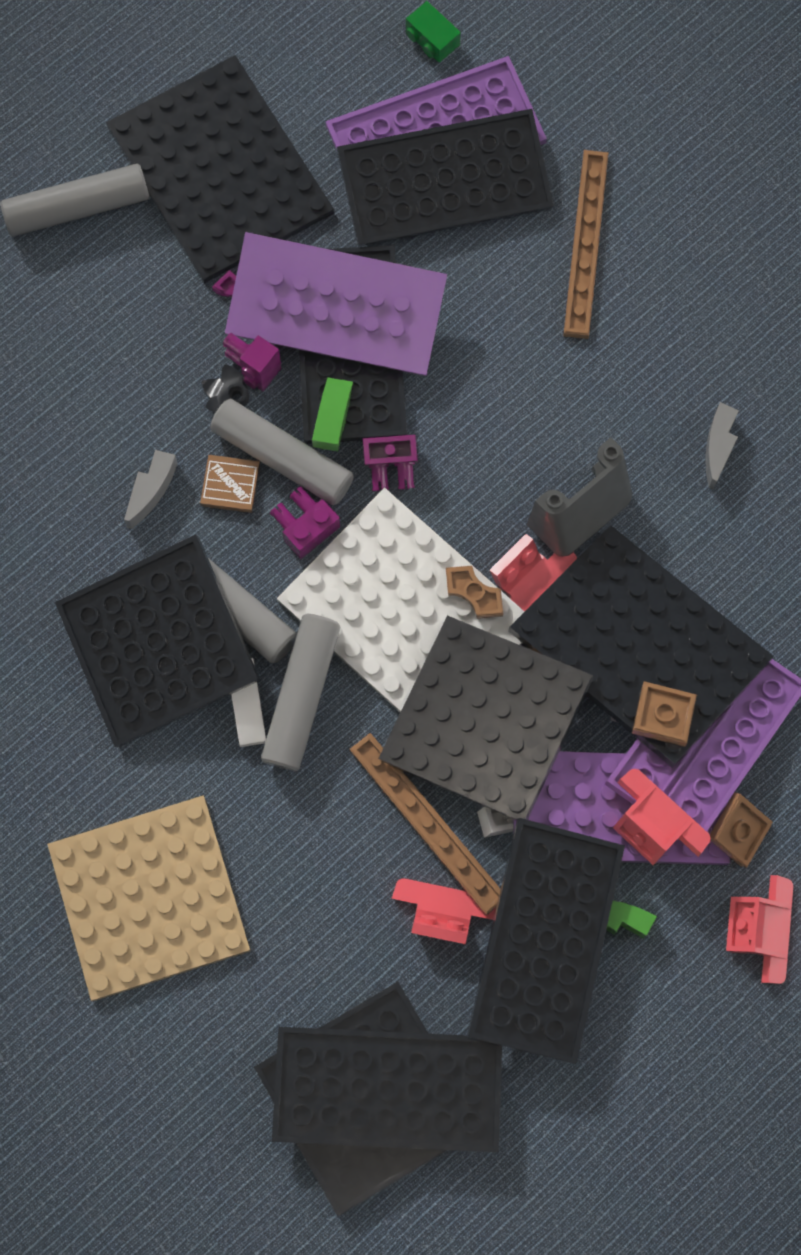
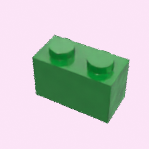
M428 1L406 18L405 32L412 42H417L428 57L434 58L439 63L460 46L461 32Z

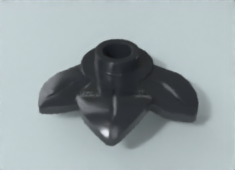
M223 366L221 379L215 378L202 381L203 390L210 398L206 408L216 413L224 401L228 399L234 400L233 396L235 394L242 396L241 399L234 400L242 406H246L249 402L250 394L243 385L242 374L232 366Z

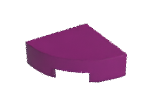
M229 270L212 286V291L221 296L232 297L236 275Z

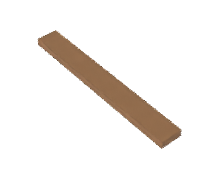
M584 150L563 333V336L589 338L608 152Z
M369 733L350 748V752L487 916L497 907L501 889L404 772L378 759L383 747Z

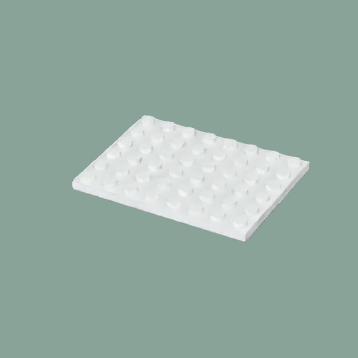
M386 488L382 489L277 598V601L300 622L302 616L307 613L323 616L338 622L341 628L334 653L399 712H401L447 615L518 645L523 644L508 630L525 611L502 591L503 617L477 619L476 613L469 602L458 596H448L446 568L472 566L480 582L489 587H497Z

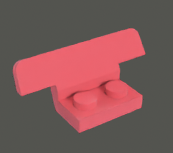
M525 534L490 569L496 585L523 611H526L577 559V556L574 552L564 557L554 553L547 560L538 552L534 540Z
M631 769L617 782L637 801L625 812L613 829L652 865L664 855L677 839L685 844L698 857L710 843L709 833L640 770Z
M770 875L769 899L761 897H731L726 951L764 956L761 983L781 984L786 979L793 883L790 879L778 875Z
M405 878L397 881L392 899L418 904L411 933L466 944L471 915L494 920L496 912L495 908L486 916L466 891Z

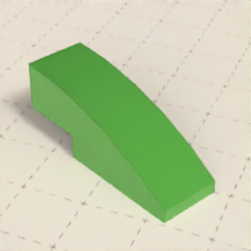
M327 378L312 438L314 448L339 451L353 382Z
M613 901L606 930L615 935L618 928L622 926L644 939L657 916L641 908Z

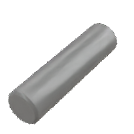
M136 163L7 198L0 202L9 235L14 237L146 201L149 198V193L141 166Z
M228 399L221 404L211 421V431L331 505L338 504L352 484L353 473L232 399Z
M209 559L243 640L270 663L279 662L294 646L297 633Z
M308 613L302 616L261 755V760L264 763L291 771H298L300 769L341 628L339 623L332 619Z

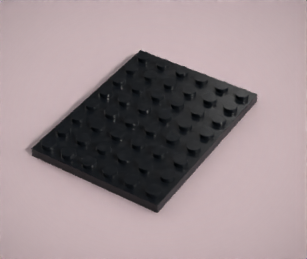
M236 55L106 122L107 128L130 165L137 163L141 166L149 196L203 283L239 265L245 232L286 240L334 214L333 206Z
M611 525L549 586L508 630L529 649L593 675V680L585 696L672 768L774 657ZM644 681L697 695L685 747L632 733Z

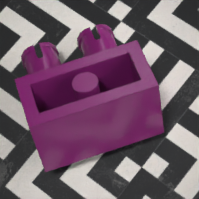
M229 333L223 341V346L227 348L225 356L241 366L243 381L252 389L257 387L264 392L281 370L279 349L259 335L249 345L233 333Z
M416 435L363 438L365 465L369 466L372 471V491H380L379 482H381V489L386 488L389 490L387 467L391 464L397 466L398 489H406L405 480H407L408 489L415 488L413 465L418 462Z
M302 486L297 488V493L294 491L290 495V499L304 512L300 518L295 519L283 503H279L277 505L278 509L274 507L270 512V515L284 528V531H282L284 542L300 560L340 528V517L323 499L315 502Z

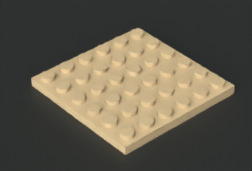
M204 795L47 844L92 1002L251 951Z

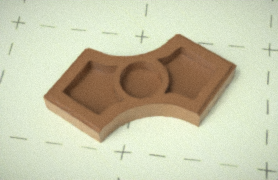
M472 566L446 568L448 596H458L469 602L476 613L477 619L503 617L500 588L489 587L480 582Z

